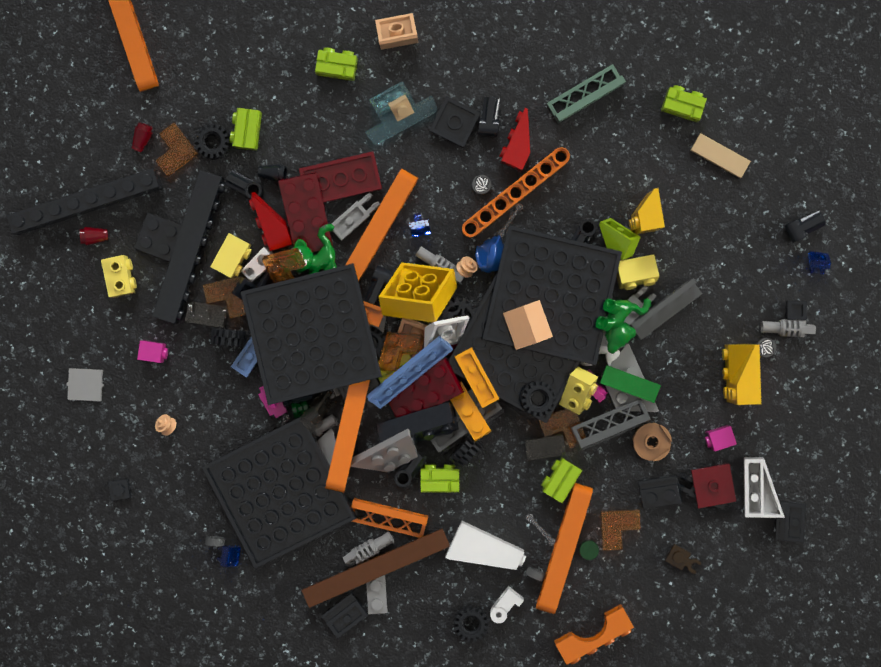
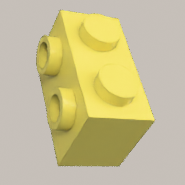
M228 233L210 267L230 278L238 277L243 268L241 266L243 260H247L252 252V249H250L251 244Z
M654 254L620 261L616 276L619 289L631 290L638 285H654L659 278Z
M126 255L102 259L101 263L108 296L114 298L135 293L137 284L135 278L131 275V270H133L131 259H128Z
M578 366L569 376L559 405L578 415L584 409L588 410L592 403L590 397L594 395L598 387L596 385L598 376Z

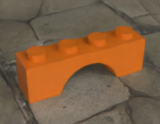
M621 604L604 613L605 622L603 628L595 636L582 638L569 632L554 640L566 665L569 663L575 664L585 654L591 655L598 650V647L613 643L615 641L614 638L620 635L623 637L631 633V629L634 626Z

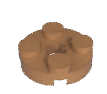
M646 423L640 426L632 438L635 452L641 458L648 461H658L666 457L672 442L669 431L657 423ZM649 437L657 438V442H655L657 445L655 447L652 445L648 446Z

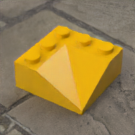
M401 262L379 295L382 315L436 322L457 289L454 269Z
M725 345V349H722V359L725 360L726 368H723V379H726V387L723 388L724 399L736 405L761 404L759 345Z

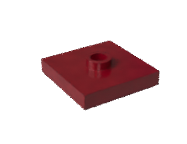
M729 463L691 470L698 509L736 502Z

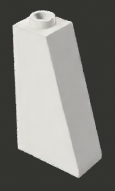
M461 521L445 558L517 570L518 565H523L526 556L523 549Z

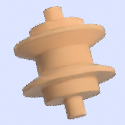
M467 256L463 257L456 265L458 273L465 278L471 277L478 268L477 263Z
M167 414L160 416L155 424L156 431L161 432L165 436L170 435L176 428V420L170 418Z

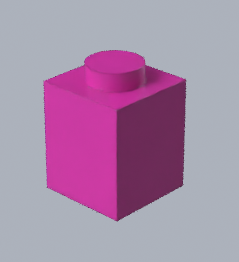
M140 340L137 360L163 363L164 359H167L168 348H166L165 343Z
M730 425L706 432V445L713 451L737 445Z

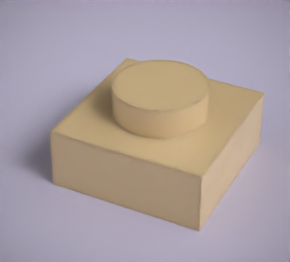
M406 95L388 103L397 122L414 113Z

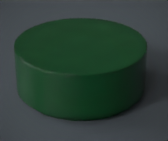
M586 540L581 543L579 552L584 559L593 560L598 556L599 548L594 541Z

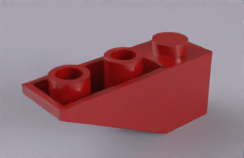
M527 108L523 112L519 111L515 120L518 125L515 130L511 129L507 138L510 140L508 147L504 146L499 155L502 158L501 163L521 172L530 154Z
M252 192V199L249 200L252 211L256 210L258 215L255 219L258 228L263 230L262 240L264 245H268L270 251L292 245V237L286 221L261 197Z

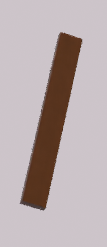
M443 528L310 585L301 591L310 608L450 547Z

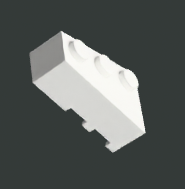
M744 457L745 517L785 518L764 458Z

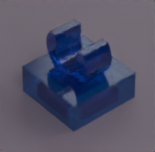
M421 213L414 214L415 222L409 223L412 237L430 234L431 230L428 219L422 220Z
M809 251L810 273H813L815 268H820V274L823 275L825 269H830L831 266L829 254Z
M219 547L218 550L222 551L221 557H217L220 566H238L241 547Z

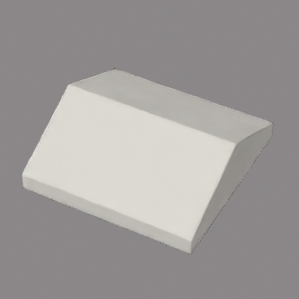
M469 316L436 321L426 326L424 348L438 336L442 337L450 345L458 344L464 334Z

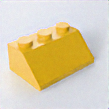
M658 188L647 193L631 215L629 227L634 233L653 232L665 227Z

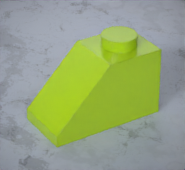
M612 218L600 221L599 226L606 247L621 251L620 260L632 257L641 237Z

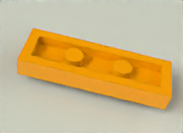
M472 347L454 356L480 406L484 408L497 401L499 397Z
M460 382L464 393L450 399L474 441H477L490 433L491 429L464 384Z

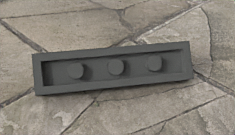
M694 278L687 280L650 308L647 313L641 315L629 325L636 330V335L640 340L702 295V292L696 286L697 282Z
M638 399L573 426L571 430L577 441L575 445L577 451L580 452L648 423L651 419L642 400ZM636 405L639 406L642 415L637 417L629 414L631 407ZM614 414L624 415L623 423L613 422ZM600 420L608 423L604 431L595 429L596 423ZM586 428L591 431L589 437L581 440L577 430Z
M497 401L484 408L480 406L479 402L476 403L487 424L504 413V410ZM457 416L459 430H455L448 435L436 436L430 440L441 455H444L471 435L460 416Z

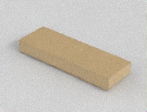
M701 133L690 150L738 178H742L751 162Z

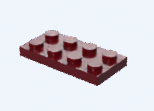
M374 151L299 168L300 176L317 173L323 203L382 189Z
M317 173L279 180L293 246L298 239L306 242L307 247L312 252L320 251L324 245L317 234L320 227L328 224ZM328 231L325 233V236L330 240L333 247L331 233Z
M446 357L436 363L388 403L394 415L398 418L442 404L464 393V390Z

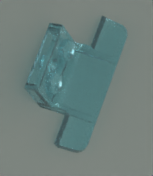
M403 81L369 99L381 123L367 130L366 134L373 144H380L434 114L437 111L434 98L431 95L415 104ZM406 95L414 113L397 122L388 103Z

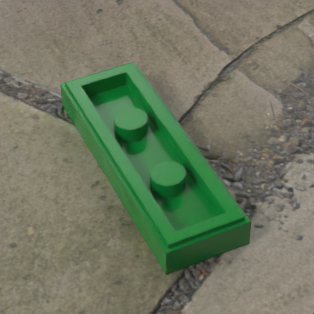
M608 365L605 366L599 382L655 403L661 387L657 383Z

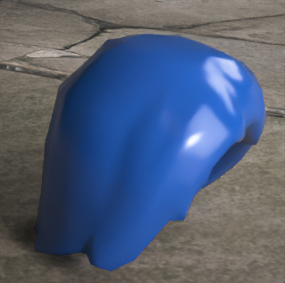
M500 235L487 239L482 245L476 247L475 257L477 265L483 272L490 273L498 270L503 250Z

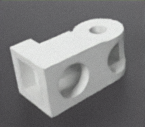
M263 247L241 272L253 283L263 272L275 264L279 258L268 247Z
M508 586L490 610L492 621L503 623L513 605L520 606L524 598Z

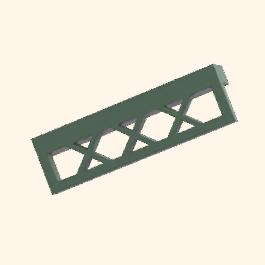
M612 64L547 103V106L557 123H560L623 86L626 81L622 75L618 74ZM611 70L616 79L609 83L603 82L604 74ZM588 83H599L598 90L593 93L586 91ZM573 92L583 93L581 100L577 102L569 101ZM558 101L566 103L565 109L559 113L553 107V104Z

